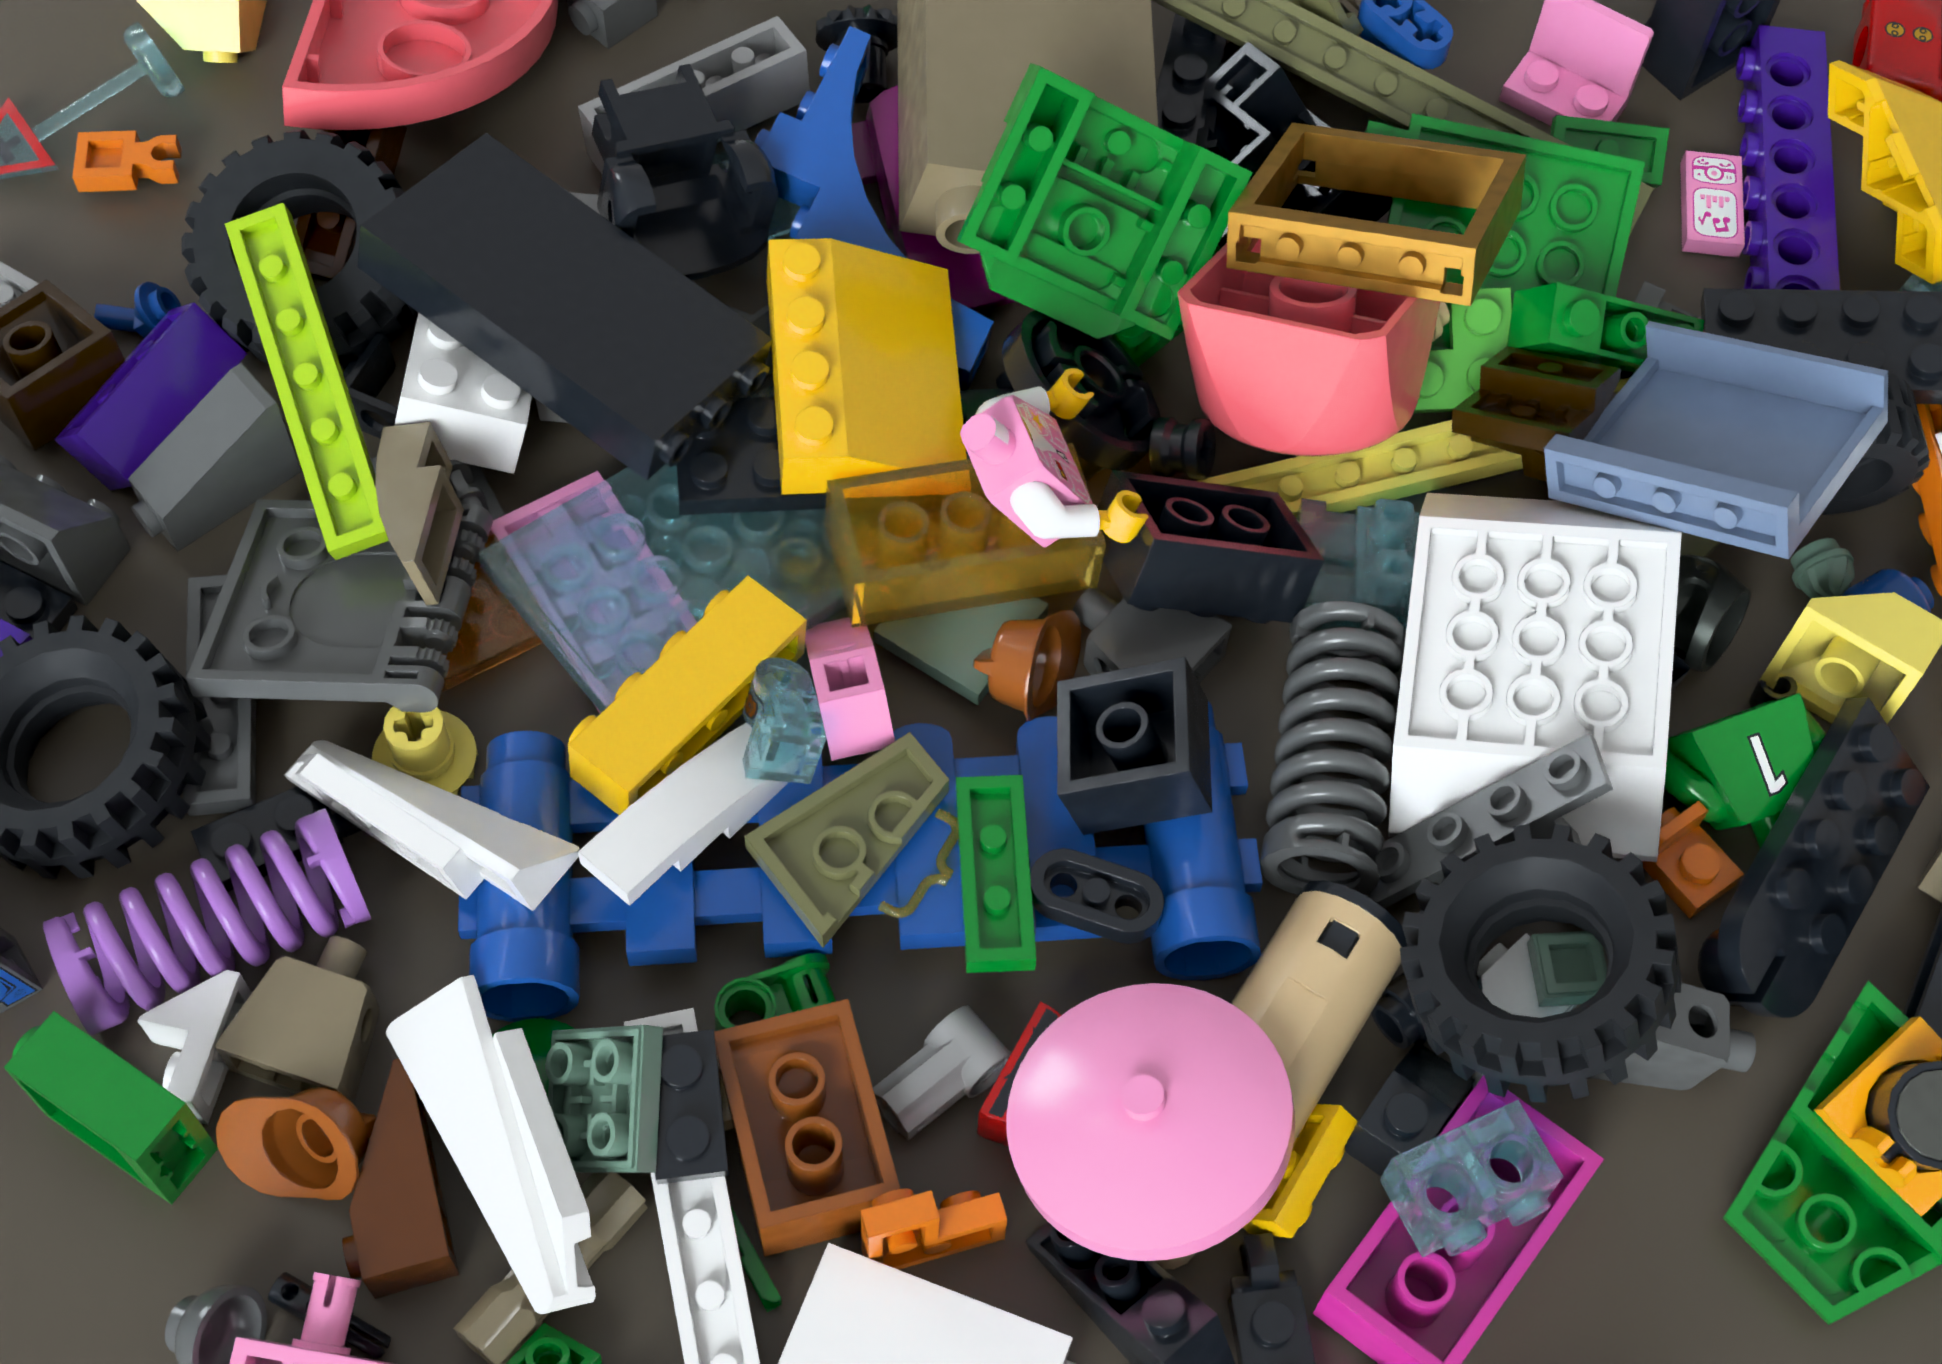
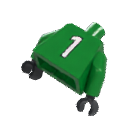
M1779 677L1773 691L1767 687L1765 681L1759 680L1750 697L1749 703L1751 708L1668 737L1664 789L1687 808L1700 801L1709 810L1703 821L1709 822L1716 830L1750 824L1760 849L1824 739L1826 732L1805 707L1801 694H1796L1798 687L1792 677Z

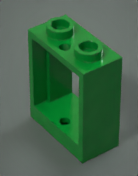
M55 1011L49 1015L41 1026L31 1028L20 1038L13 1050L12 1058L3 1067L47 1117L171 1205L218 1150L217 1145L184 1101Z

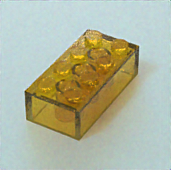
M1073 443L1067 444L1090 496ZM970 459L827 480L825 529L852 628L1097 588L1106 548L1102 530H1099L1098 535L1095 537L1060 538L1046 548L1042 547L991 504L982 489Z

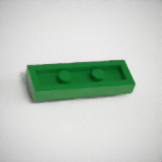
M1023 775L956 777L955 793L966 973L1035 970L1036 946Z

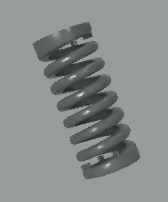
M1328 601L1300 610L1293 618L1290 632L1292 648L1288 652L1286 662L1288 678L1284 682L1282 700L1285 707L1280 712L1278 730L1281 737L1276 742L1274 752L1277 768L1272 772L1270 791L1273 799L1268 803L1266 822L1269 831L1264 835L1260 857L1262 876L1272 885L1286 892L1299 895L1302 888L1310 881L1321 880L1345 885L1364 895L1369 894L1378 885L1380 871L1372 858L1381 852L1384 838L1376 826L1384 821L1387 814V806L1380 795L1388 789L1391 776L1384 764L1391 759L1393 754V742L1388 733L1396 725L1397 714L1392 703L1398 698L1400 683L1395 673L1401 669L1406 638L1403 625L1394 616L1382 609L1349 601ZM1332 621L1361 623V629L1341 627L1312 633L1315 628ZM1371 628H1374V629L1378 630L1380 633L1373 632V631H1369V630H1370ZM1353 680L1367 683L1375 688L1364 690L1342 688L1329 684L1326 681ZM1323 711H1354L1370 716V718L1347 719L1333 716ZM1347 741L1360 744L1366 748H1338L1322 742ZM1320 772H1343L1353 774L1361 778H1334L1327 775H1323ZM1321 803L1342 804V805L1351 806V807H1354V808H1357V809H1355V810H1341V809H1334V808H1329V807L1321 806V805H1318V804H1321ZM1315 835H1335L1339 837L1336 840H1331ZM1295 856H1302V857H1301L1299 860H1297V861L1294 860L1293 858H1291V857H1295ZM1308 857L1328 862L1347 863L1357 871L1351 873H1331L1308 867Z

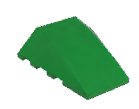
M1869 981L1858 995L1723 1216V1219L1828 1325L1942 1264V1198L1920 1217L1814 1111L1826 1097L1909 1020L1905 1014Z

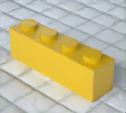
M748 575L731 591L727 589L720 591L706 607L703 618L688 632L681 630L675 633L664 645L659 659L643 674L636 672L629 676L618 689L614 701L597 717L590 715L578 724L568 742L570 777L620 815L677 768L709 747L745 712L744 707L748 691L752 693L753 699L757 700L753 686L750 688L754 679V689L758 697H760L804 654L807 619Z

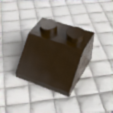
M47 279L0 308V420L34 451L55 440L125 361L112 331Z

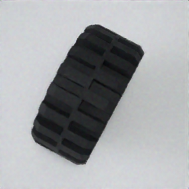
M304 129L287 130L283 133L284 140L275 142L268 134L252 140L251 144L254 149L240 156L234 150L221 161L226 168L217 177L212 173H208L198 187L204 196L200 203L192 201L189 204L184 219L193 229V233L185 232L182 236V255L190 263L185 269V274L190 287L200 297L198 302L211 318L245 352L251 351L259 361L269 365L225 223L280 203L285 204L293 220L317 212L338 213L354 219L357 224L355 246L348 262L334 278L316 288L341 369L346 368L345 358L355 354L360 357L377 332L387 335L388 340L392 342L404 330L398 322L402 315L406 313L413 316L416 312L415 309L357 267L360 225L405 192L384 162L376 161L370 150L355 141L345 145L338 134L325 131L318 132L315 140H311Z

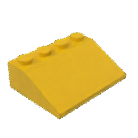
M831 238L768 240L767 293L770 336L772 338L771 351L781 495L968 488L967 454L960 436V431L964 424L948 269Z

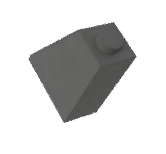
M242 363L229 370L128 478L139 501L131 506L134 515L152 538L162 533L177 552L253 504L257 499L262 498L302 472L277 402Z

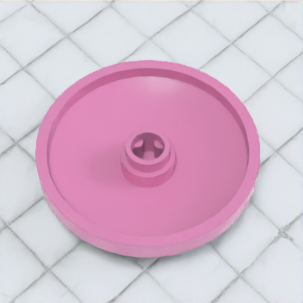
M1149 983L1116 988L1089 998L1065 1012L1038 1037L1021 1062L1013 1080L1008 1099L1006 1129L1011 1158L1025 1192L1035 1208L1053 1227L1075 1243L1110 1257L1137 1261H1157L1184 1257L1208 1249L1238 1232L1262 1210L1276 1191L1288 1166L1294 1143L1295 1111L1289 1078L1283 1061L1265 1032L1248 1015L1224 999L1202 990L1174 984Z

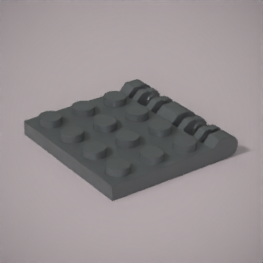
M257 499L186 677L192 696L387 702L402 712H430L434 710L439 703L444 686V677L447 676L449 669V660L446 659V655L448 652L453 651L458 640V631L461 629L471 597L472 585L474 586L477 577V570L474 569L475 562H480V558L483 557L484 546L487 543L493 524L492 515L488 510L479 505L462 504L464 511L439 604L426 605L390 541L335 560L328 553L312 500Z

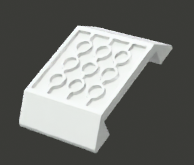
M1440 493L1426 494L1419 516L1393 743L1389 837L1392 838L1590 733L1596 739L1613 790L1562 817L1578 833L1582 845L1587 846L1594 834L1597 833L1610 839L1613 858L1623 859L1632 852L1641 861L1657 862L1667 761L1682 532L1562 501Z

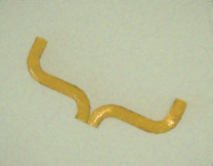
M940 808L935 814L936 818L948 823L951 827V833L936 858V866L941 874H931L925 877L906 906L898 908L882 901L878 907L879 911L896 918L906 917L916 910L930 886L934 884L946 886L954 871L947 866L946 859L958 840L957 818Z

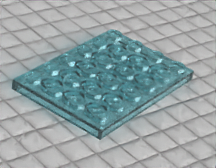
M774 384L751 397H774ZM665 464L649 480H645L627 467L483 549L478 554L480 567L602 713L614 701L618 689L629 676L636 672L643 674L659 659L664 645L675 633L681 630L688 632L703 618L706 607L720 591L725 589L731 591L747 575L806 618V630L929 556L933 540L901 505L679 515L676 465L670 467Z

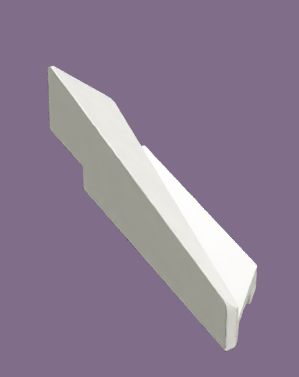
M314 741L284 774L296 786L464 899H467L485 879L534 911L579 857L578 851L580 848L577 845L527 824L502 816L496 811L329 741Z
M474 975L460 977L392 1021L386 1030V1035L534 1310L537 1313L546 1314L594 1302L596 1297L595 1286L592 1284L578 1242L591 1237L589 1209L523 1030L519 1028L497 1032L492 1037Z

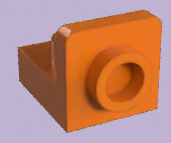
M1697 801L1681 814L1675 807L1662 813L1657 862L1642 861L1646 872L1655 881H1659L1666 894L1689 919L1737 885L1744 875L1741 869L1701 828L1700 823L1709 810L1700 801Z

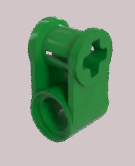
M822 953L801 955L786 961L780 966L744 978L734 979L725 984L718 992L714 1004L715 1031L735 1027L728 1019L739 1011L748 1010L755 1012L763 1020L836 1002L826 975L831 968L826 955Z

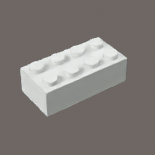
M418 313L394 426L430 422L450 460H458L462 463L514 474L527 427L532 396Z

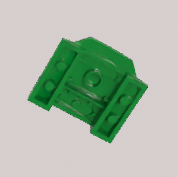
M1030 63L1004 119L1007 126L981 179L983 184L957 237V241L979 251L989 289L1041 312L1096 339L1138 325L1171 341L1182 319L1178 291L1212 258L1228 225V211L1246 188L1253 172L1201 146L1185 141L1095 96V93L1039 65Z

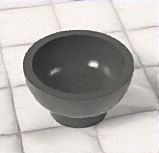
M237 1284L221 1285L211 1288L199 1296L191 1295L185 1297L174 1307L165 1327L166 1345L170 1351L175 1353L178 1364H229L236 1337L265 1339L267 1328L265 1302L260 1293L255 1289Z

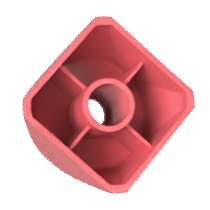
M1261 239L1258 240L1251 252L1260 253ZM1227 243L1178 291L1186 346L1201 410L1213 425L1231 438L1258 449L1297 456L1339 455L1360 451L1382 443L1401 431L1411 419L1418 403L1426 372L1440 301L1226 268Z

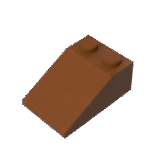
M844 999L714 1031L717 1058L764 1257L861 1232V1210L872 1207L871 1202L873 1199L886 1192L900 1189L849 1000Z

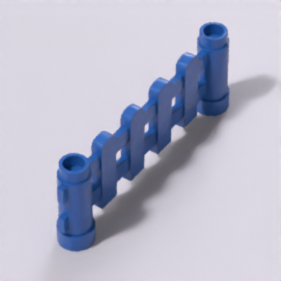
M1208 701L1212 812L1143 824L1146 845L1095 848L1094 833L1082 834L1057 795V716L1038 717L1025 722L1017 733L1016 755L954 759L952 737L943 727L934 724L915 723L897 728L893 731L895 741L911 732L949 778V792L849 916L898 913L900 950L965 946L955 793L956 777L1023 775L1030 874L1038 858L1051 850L1062 848L1076 850L1142 872L1158 884L1164 898L1160 924L1154 934L1151 935L1156 970L1166 977L1180 980H1209L1242 972L1254 965L1261 955L1253 897L1247 893L1260 892L1263 884L1256 838L1238 839L1232 795H1246L1248 788L1242 742L1224 743L1222 733L1215 726L1213 707ZM514 731L502 734L491 740L487 745L486 771L481 775L480 785L461 786L462 798L572 844L573 833L601 832L619 816L578 782L572 780L566 770L565 744L553 735L538 731ZM806 733V734H808L811 738H813L816 742H818V743L820 744V741H819L818 738H816V737L813 736L812 734ZM821 749V752L747 823L763 825L858 764L822 766ZM693 860L680 872L672 865L630 906L596 877L573 878V864L534 911L485 879L467 899L459 895L458 932L460 938L476 939L470 945L469 976L474 975L486 1016L508 1022H517L531 1018L553 1019L569 1013L578 1006L580 997L579 945L573 939V933L626 930V954L629 966L697 962L696 925L762 921L765 958L801 956L809 953L833 954L832 938L822 948L761 867L695 871V861ZM1057 885L1051 889L1059 897H1069L1074 894L1073 889L1067 885ZM1033 906L1035 942L1102 938L1101 936L1048 919Z

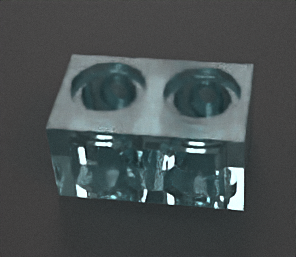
M1516 1100L1393 1157L1384 1171L1380 1182L1423 1258L1442 1248H1445L1449 1256H1455L1467 1251L1487 1238L1488 1234L1484 1228L1505 1218L1509 1219L1512 1226H1518L1537 1217L1550 1208L1551 1204L1547 1198L1564 1176L1520 1101ZM1501 1158L1511 1162L1517 1168L1521 1182L1512 1183L1499 1178L1491 1168L1490 1159ZM1439 1187L1447 1190L1455 1197L1459 1211L1448 1213L1437 1209L1429 1201L1426 1189Z

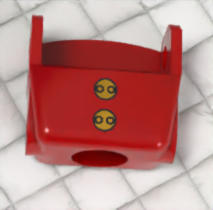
M1866 0L1863 4L1862 19L1854 34L1852 65L1916 89L1942 102V0Z

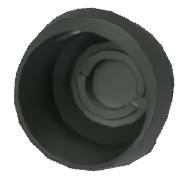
M1697 555L1680 556L1674 652L1682 656L1685 660L1684 662L1691 669L1706 672L1713 667L1729 647L1747 612L1751 595L1749 589L1725 566L1708 557Z

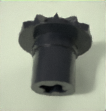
M869 4L863 8H855L849 5L847 10L843 11L833 9L827 13V17L816 21V43L824 51H827L832 43L840 46L849 26L871 35L869 66L855 103H870L880 93L887 90L886 57L888 52L898 47L897 16L893 15L892 11L887 8L875 10Z

